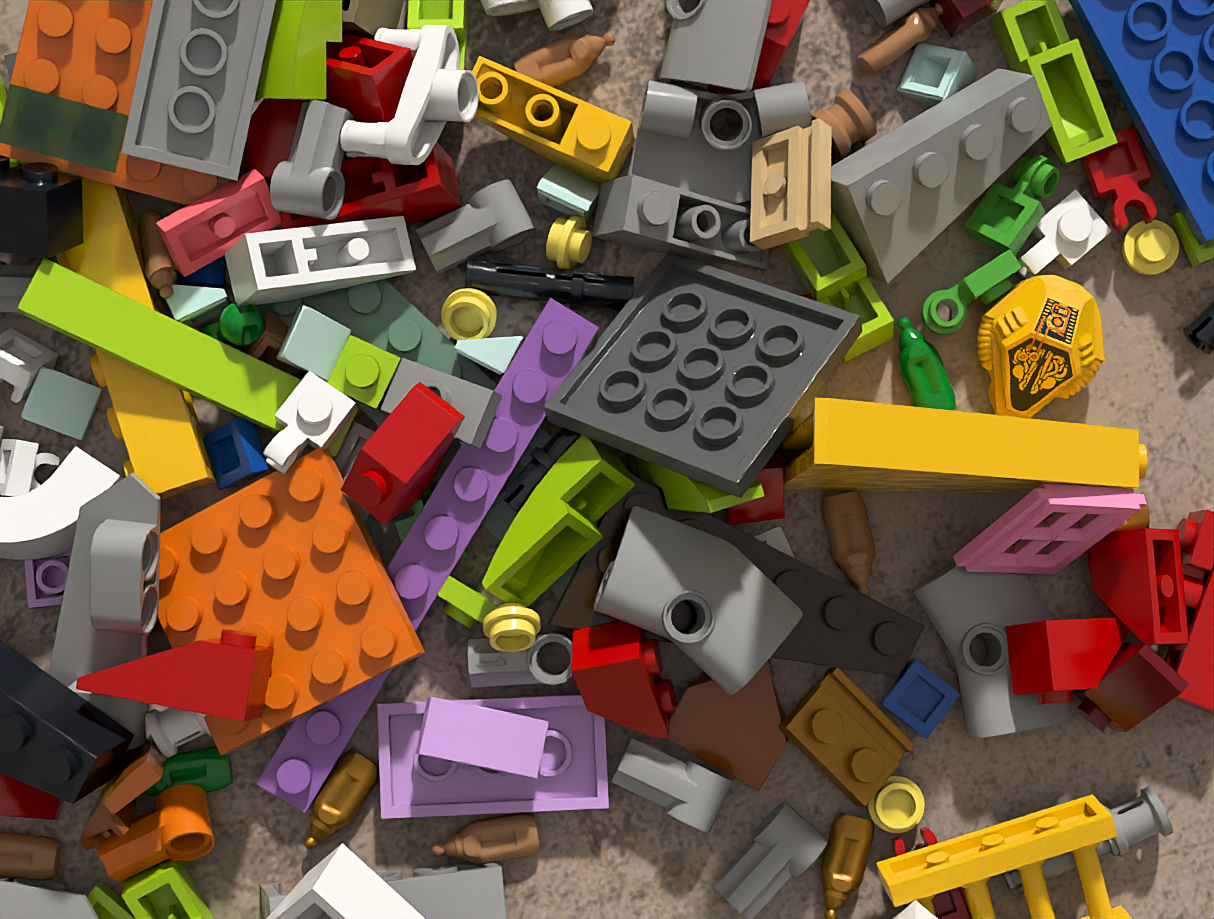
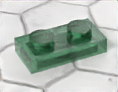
M10 84L0 124V143L116 173L129 116Z

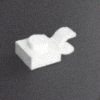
M1075 189L1038 222L1032 232L1040 242L1018 259L1022 266L1018 274L1024 280L1033 277L1054 258L1066 270L1112 230Z
M309 371L275 414L276 422L285 427V429L272 439L263 452L268 457L266 463L285 475L308 444L315 449H326L355 412L356 402Z

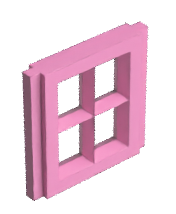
M1043 483L1021 499L953 557L956 566L966 567L967 572L1056 574L1147 505L1144 494H1135L1132 488ZM1052 512H1055V513H1054L1052 516H1050L1047 520H1044V519H1045L1047 516H1049ZM1019 539H1022V540L1019 541L1016 545L1011 546V545H1013L1016 541H1018Z

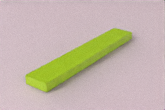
M43 258L17 307L18 313L273 433L278 434L285 429V427L276 422L275 414L302 380L46 258ZM357 406L355 412L327 447L333 459L336 458L359 409ZM310 444L306 447L312 451L315 450Z

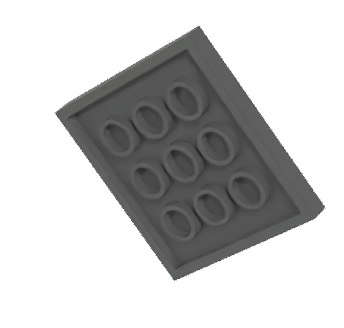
M668 252L543 408L548 421L742 498L793 428V419L814 399L862 333L860 315Z

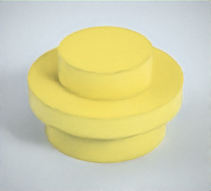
M573 215L569 219L559 217L553 223L547 239L546 256L548 260L557 262L559 269L572 270L577 262L583 263L588 257L592 244V233L587 230L586 220L583 217Z
M1143 220L1132 226L1125 234L1122 242V253L1126 263L1134 271L1143 275H1157L1166 271L1175 263L1179 254V241L1174 230L1166 223L1153 220L1151 223L1145 224Z
M463 288L454 291L447 297L441 310V320L448 334L457 341L483 339L488 337L495 327L497 310L491 298L482 291Z
M515 602L497 606L494 611L488 613L483 619V632L490 639L491 647L501 652L513 653L529 649L535 644L536 635L541 628L539 615L525 605Z
M890 776L868 802L867 808L871 819L878 827L890 833H903L911 830L920 822L924 813L925 802L921 790L913 781L902 776Z

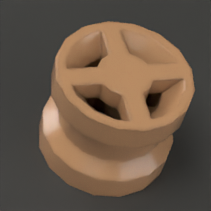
M843 90L836 95L834 104L828 109H817L811 113V123L812 120L819 118L832 127L831 156L839 161L849 155L851 146L857 141L867 142L877 134L875 123L868 110L849 90Z

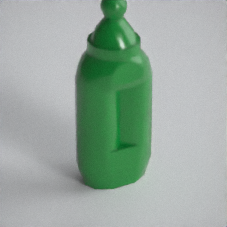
M908 317L900 318L897 322L898 327L902 330L898 344L900 349L898 367L914 407L942 410L956 409V396L937 349L925 340L924 335H921L911 327V321Z
M213 746L178 753L166 758L161 779L143 793L149 794V796L159 795L167 788L183 784L197 785L203 788L206 793L221 790L233 783L229 754L220 755L217 747Z

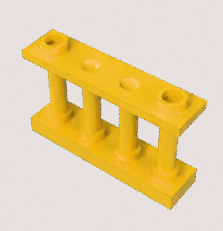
M1093 794L876 863L881 883L894 907L903 904L910 905L916 900L936 917L931 900L935 894L963 887L972 919H996L986 882L992 876L1016 869L1019 871L1031 919H1055L1041 865L1045 862V859L1073 852L1089 916L1079 919H1132L1121 905L1111 908L1096 847L1102 841L1117 837L1112 815Z

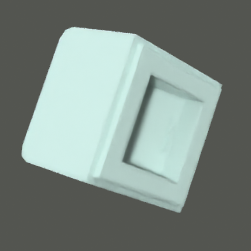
M918 42L897 88V92L902 96L932 108L971 85L976 77L977 68L964 51Z
M555 165L539 181L537 195L539 203L569 217L573 215L583 217L588 222L598 202L601 185L568 169Z
M176 284L172 286L174 294L171 298L166 299L175 320L193 329L221 316L223 310L229 304L235 303L234 297L221 288Z
M302 305L296 311L276 359L307 373L311 371L319 378L328 381L351 330L318 311Z
M514 336L458 340L454 348L457 349V353L503 376L525 338Z
M42 366L23 408L21 418L83 441L104 390Z

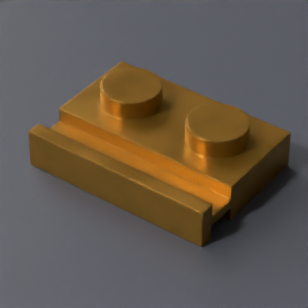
M838 667L828 668L824 673L823 679L817 686H813L779 725L778 729L855 806H866L900 765L898 763L906 752H910L915 745Z

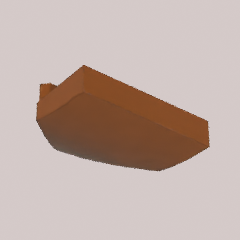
M770 659L767 660L744 687L730 696L705 672H701L698 681L689 683L677 703V711L671 713L669 717V737L666 738L758 792L788 742V738L778 729L779 725L785 720L786 714H783L773 681L774 673Z
M152 735L147 737L145 744L135 748L120 763L113 779L108 782L99 795L79 841L86 851L96 847L104 838H108L113 831L118 837L124 835L129 830L137 804L135 798L161 779L167 757L159 750Z

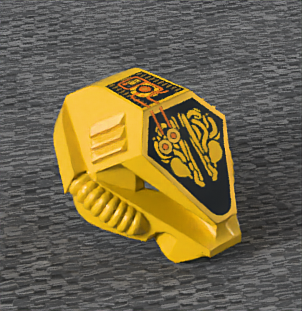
M1053 274L1037 275L1023 280L983 312L984 315L981 316L982 322L979 323L981 328L978 329L977 352L981 361V367L987 370V374L992 379L987 393L995 415L1031 419L1055 398L1068 399L1069 395L1074 396L1076 392L1081 391V388H1086L1087 383H1091V378L1096 377L1095 372L1099 371V366L1103 364V361L1105 362L1102 319L1094 297L1081 285Z

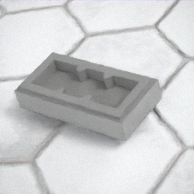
M402 358L380 410L391 414L409 391L421 382L465 416L453 439L481 449L502 395L488 388Z

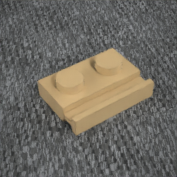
M821 119L812 120V126L804 129L795 126L752 141L750 242L762 250L809 236V231L818 228L822 231L831 229L832 127Z

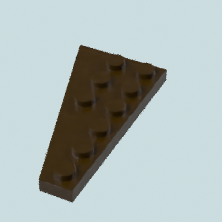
M631 473L629 474L636 485L601 517L597 527L603 538L581 557L548 622V625L582 629L620 621L594 611L593 608L604 574L609 564L615 561L631 508L638 506L731 543L802 610V618L771 658L901 677L925 627L708 513L668 509L662 489ZM687 600L677 603L671 613L672 624L680 633L690 631L697 621L696 609ZM644 630L649 640L656 639L657 641L674 643L663 636Z

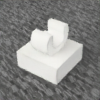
M13 328L0 334V383L5 380L14 385L11 400L17 403L30 394L42 366L54 370L59 354Z
M2 439L0 447V495L12 497L36 489L41 485L34 476L37 466L42 463L59 465L60 458L51 453H37L38 443L17 439Z

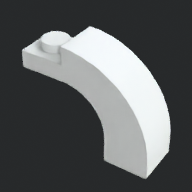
M75 446L53 475L42 485L22 495L0 497V558L32 560L54 556L71 550L80 506L122 480V477Z

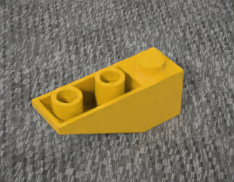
M478 57L472 70L478 82L479 101L474 116L475 119L555 164L601 184V182L617 179L635 141L631 121L484 57Z

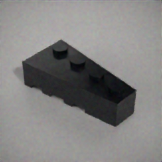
M0 155V252L51 258L84 243L82 177L58 172V167L54 164L42 162L20 164L11 162L9 157Z
M0 640V773L74 804L113 779L134 734Z

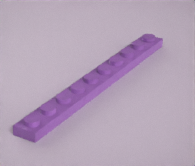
M552 298L547 302L494 390L502 395V398L481 449L464 442L462 443L386 568L415 631L544 420L546 413L543 406L576 367L599 329L598 326ZM392 670L296 719L256 784L305 813Z

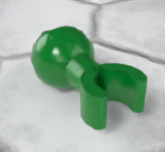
M237 302L229 304L223 310L219 323L200 328V332L224 344H229L233 348L253 344L260 338L264 330V318L260 310L253 304L237 307Z

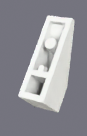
M404 216L244 234L224 253L237 307L248 304L259 305L294 300L412 273L416 270Z

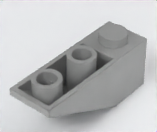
M633 174L601 182L592 237L640 250L664 254L669 252L681 257L757 270H766L769 248L762 250L750 242L751 209Z

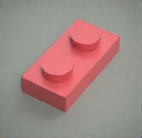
M253 169L239 177L237 181L233 180L156 222V225L175 267L186 277L224 256V253L244 234L269 231L281 224V218L278 211L272 206L270 190L265 178Z

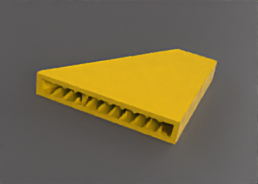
M814 398L793 419V428L779 445L784 467V490L1029 494L1043 483L1137 489L1139 488V478H1144L1147 471V450L1144 444H1139L1138 429L834 398Z

